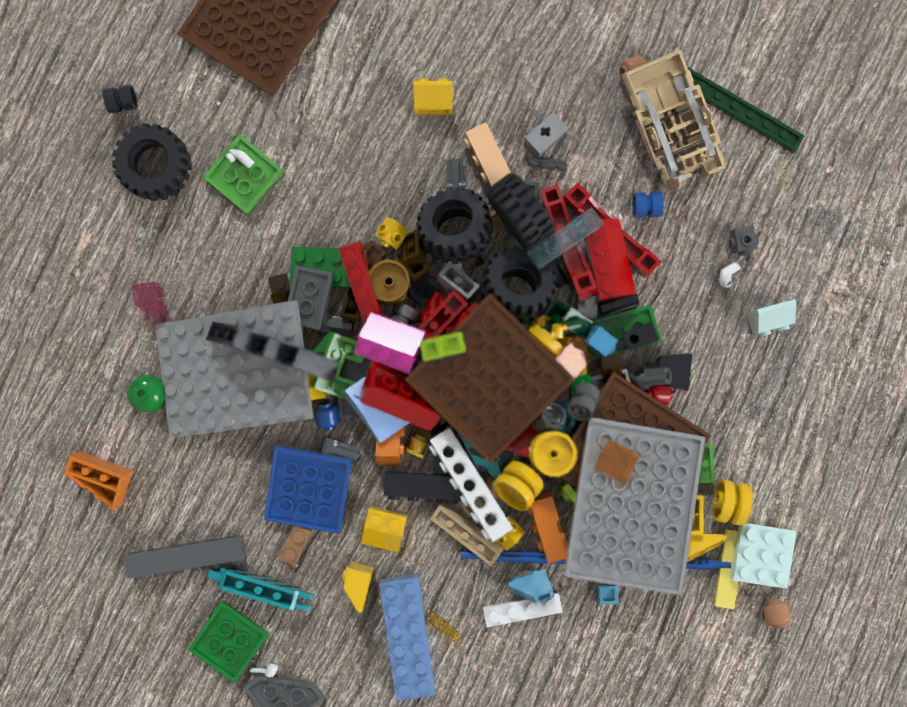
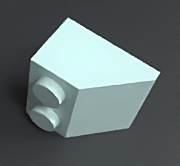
M796 300L747 312L752 334H759L761 337L772 334L771 330L776 328L778 332L790 329L789 325L796 322Z

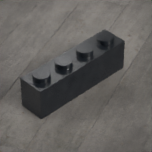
M398 471L385 472L384 496H388V499L400 500V497H407L408 501H419V498H427V502H438V499L446 500V503L457 504V500L461 501L460 496H462L459 488L454 489L449 481L452 479L450 475Z

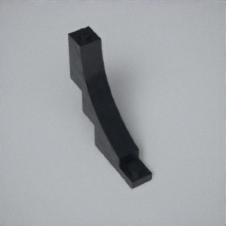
M212 321L206 340L212 343L221 344L285 365L322 380L332 382L337 373L338 362L302 347L289 345L270 336L260 335L240 326Z

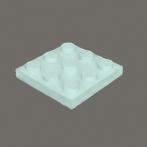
M752 523L739 526L730 579L787 589L797 531Z

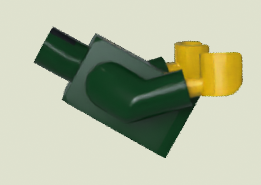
M557 300L548 315H543L535 320L538 326H546V320L558 323L552 326L551 335H555L556 338H562L563 332L566 331L582 339L584 336L587 337L593 329L591 327L592 321Z

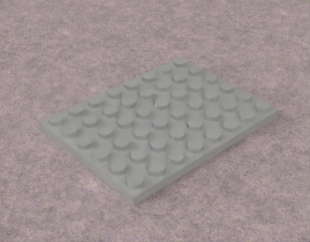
M298 301L277 303L155 325L162 383L166 393L165 406L170 438L313 419L308 374L206 340L213 321L240 326L257 334L270 336L289 345L304 348Z
M597 418L589 419L563 575L565 577L682 595L705 437Z

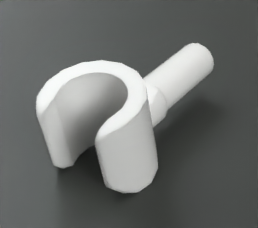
M272 663L268 664L267 669L250 668V673H262L267 677H273L278 671V665Z

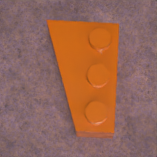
M405 427L382 443H379L376 439L375 457L378 466H401V456H404V444H401V437L405 436Z
M78 451L69 456L64 474L83 489L89 490L97 500L107 504L111 511H115L123 504L133 470Z
M550 491L540 493L538 497L534 498V502L527 512L534 519L531 525L534 534L538 533L539 539L536 540L539 551L543 550L550 564L566 559L568 548Z

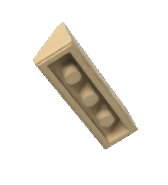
M445 501L438 506L430 518L431 521L490 566L493 565L504 550L496 540L494 542L490 539L487 541L481 532L482 529Z

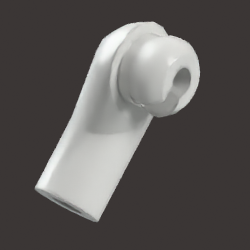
M230 149L229 153L226 154V158L230 162L238 159L247 169L255 163L241 150Z
M737 261L721 270L719 283L722 287L729 288L732 286V274L741 269Z

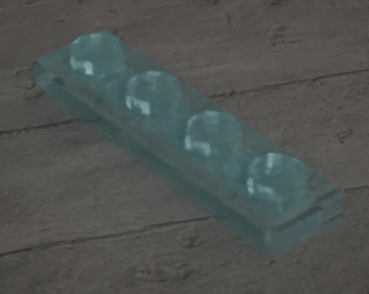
M590 208L534 249L529 250L527 254L539 270L602 227L604 223L594 209Z

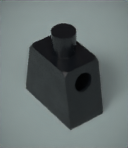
M652 321L623 332V337L617 339L618 341L615 344L616 351L618 352L626 348L632 351L659 340ZM637 335L638 341L631 343L629 338Z
M692 354L657 356V363H646V369L670 368L672 381L671 384L665 385L678 390L689 391Z

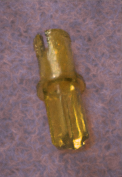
M434 610L427 617L426 621L439 630V634L442 632L454 643L460 640L462 635L448 624L449 620L446 621Z

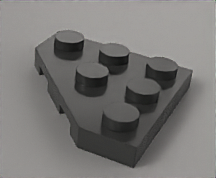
M260 674L243 687L257 707H316L325 700V696L315 682L277 676L267 677L264 674Z

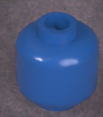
M332 401L318 403L314 409L316 425L324 428L325 431L335 429V426L341 421L338 406L333 404Z

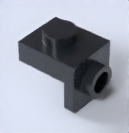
M426 273L414 283L407 296L422 307L426 300L440 287V284Z

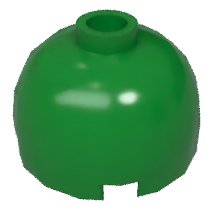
M142 375L134 379L128 386V401L137 411L144 413L156 412L164 406L166 393L160 378L153 375Z

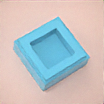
M597 584L599 605L619 604L618 585Z

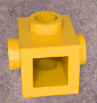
M387 216L378 227L375 236L380 239L379 244L389 249V247L397 250L403 243L409 230L398 221Z
M510 515L506 518L513 529L496 540L506 551L513 547L526 532Z

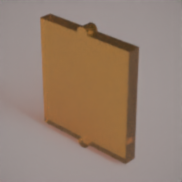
M577 335L555 356L575 378L593 359L587 350V345H584Z
M608 439L603 451L599 453L600 457L594 469L626 484L631 473L635 471L634 467L640 454Z

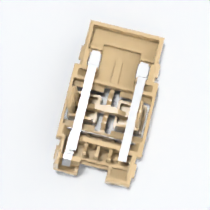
M681 50L672 52L621 75L630 95L632 105L635 107L633 116H637L635 121L652 163L656 164L655 171L659 170L660 174H662L660 176L664 186H666L667 193L686 185L685 180L692 177L689 172L701 168L705 177L726 168L723 155L718 148L721 140L714 125L711 112L707 107L699 84L694 86L693 77L687 68ZM691 106V109L676 115V119L679 124L677 125L675 118L671 113V109H675L676 112H679ZM664 112H667L668 117L671 119L672 128L668 129L665 121L660 122V119L665 118ZM654 123V125L644 128V126ZM679 129H681L684 137L690 136L699 131H701V133L687 139L688 144L684 146L683 139L679 132ZM672 132H675L680 145L678 149L676 145L669 146V144L674 143L670 135ZM663 147V150L654 153L655 150Z

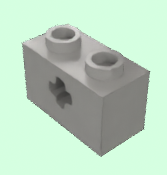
M554 112L549 116L548 114L544 115L539 120L540 124L536 128L531 127L525 133L524 143L539 158L568 132L567 126ZM548 132V136H541V133Z
M451 262L438 274L436 280L440 284L439 288L447 295L454 290L467 303L476 296L480 286Z

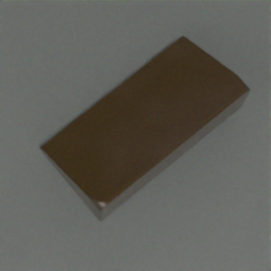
M417 229L407 234L403 240L404 264L427 262V251Z

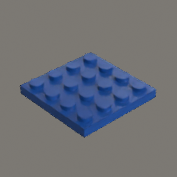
M276 445L274 447L264 520L340 534L353 459Z

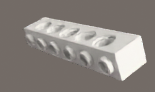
M449 428L432 438L429 449L434 456H439L442 461L439 465L444 473L449 472L452 477L449 481L454 489L459 488L462 496H460L465 506L469 505L473 512L470 514L475 523L480 522L483 529L481 532L487 541L490 539L494 542L513 529L451 429ZM451 448L454 451V455L447 458L443 455V450ZM460 464L464 467V472L456 474L453 471V467ZM466 481L474 483L475 488L473 491H466L463 485ZM480 497L485 500L483 508H477L474 505L476 498ZM492 514L495 516L496 522L494 525L486 524V515Z

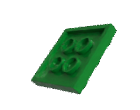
M222 600L187 650L235 683L270 633Z

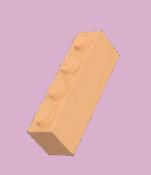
M483 123L465 133V145L468 150H472L474 154L472 159L476 167L480 166L482 170L480 175L485 184L488 183L489 187H491L508 173H511L487 123Z

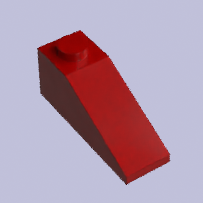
M454 290L418 327L426 331L424 340L437 337L468 304Z

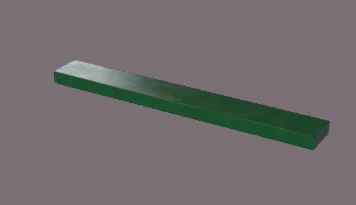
M687 67L693 77L694 86L699 84L707 103L791 153L796 152L805 137L803 134Z

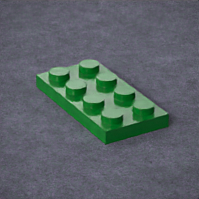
M292 247L289 285H292L295 267L301 266L334 273L332 287L351 288L338 248ZM364 249L365 254H366V257H367L368 250Z
M652 305L592 321V328L600 326L616 340L623 337V332L652 321L659 340L647 345L661 342ZM631 336L629 338L630 342L638 341V336ZM585 344L587 362L604 357L593 353ZM626 348V349H623V350L618 351V352H617L616 349H615L612 354L625 352V351H628L629 349Z

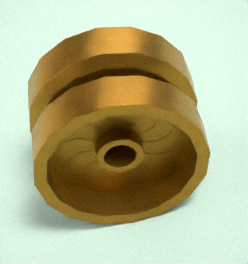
M383 260L371 268L369 273L378 302L391 306L397 305L407 298V294L411 289V281L408 271L401 263L394 260ZM388 280L392 281L391 285H387Z

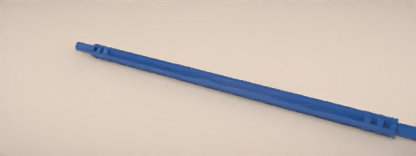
M503 550L495 561L549 564L544 552ZM461 551V558L480 559V561H483L471 551ZM695 558L686 564V569L696 570L731 568V562L712 560L711 558ZM566 559L550 564H565Z

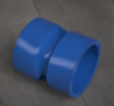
M645 192L633 194L632 211L634 218H645L647 214L650 217H662L664 209L662 192H650L649 195H646Z

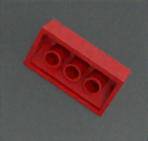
M601 219L583 223L582 232L591 272L597 286L598 295L596 296L598 302L635 295L636 290L620 219Z
M372 361L361 387L360 403L431 431L442 415L405 380L409 375Z

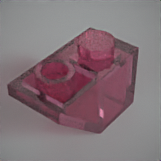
M157 282L132 285L135 305L156 320L166 321L165 316H167L168 312L166 305L163 304L162 297L165 296L163 286Z

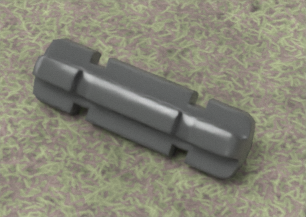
M532 156L530 158V167H540V169L548 170L558 169V171L564 172L567 169V161H557V159L543 157L539 159V157Z

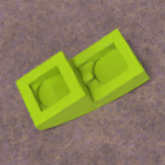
M462 331L419 341L424 361L466 351Z

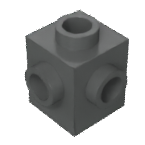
M754 225L734 228L729 231V247L733 249V254L740 253V256L752 254V251L758 248L759 238L755 234Z

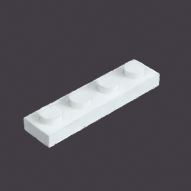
M555 592V597L539 603H534L524 598L484 606L486 626L492 627L562 613L559 593Z

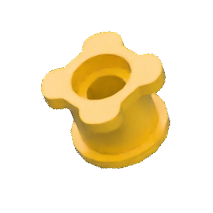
M421 435L411 436L412 440L405 451L423 458L424 454L422 453L425 446L429 443L425 442L426 438Z

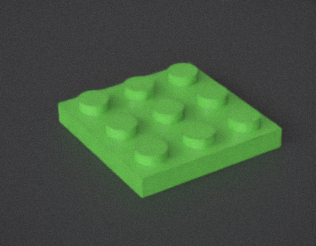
M239 134L203 178L248 215L284 173V170ZM230 149L241 150L255 163L247 169L238 159L230 162L226 158V154L229 153Z

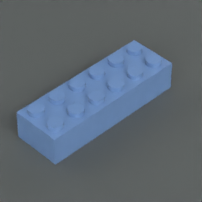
M419 574L381 579L379 584L396 701L434 696L436 688Z

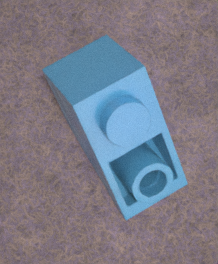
M594 326L583 342L596 355L606 357L614 352L616 349L615 344L618 340L600 326Z
M545 569L534 570L530 575L516 577L508 583L512 593L534 603L555 597Z

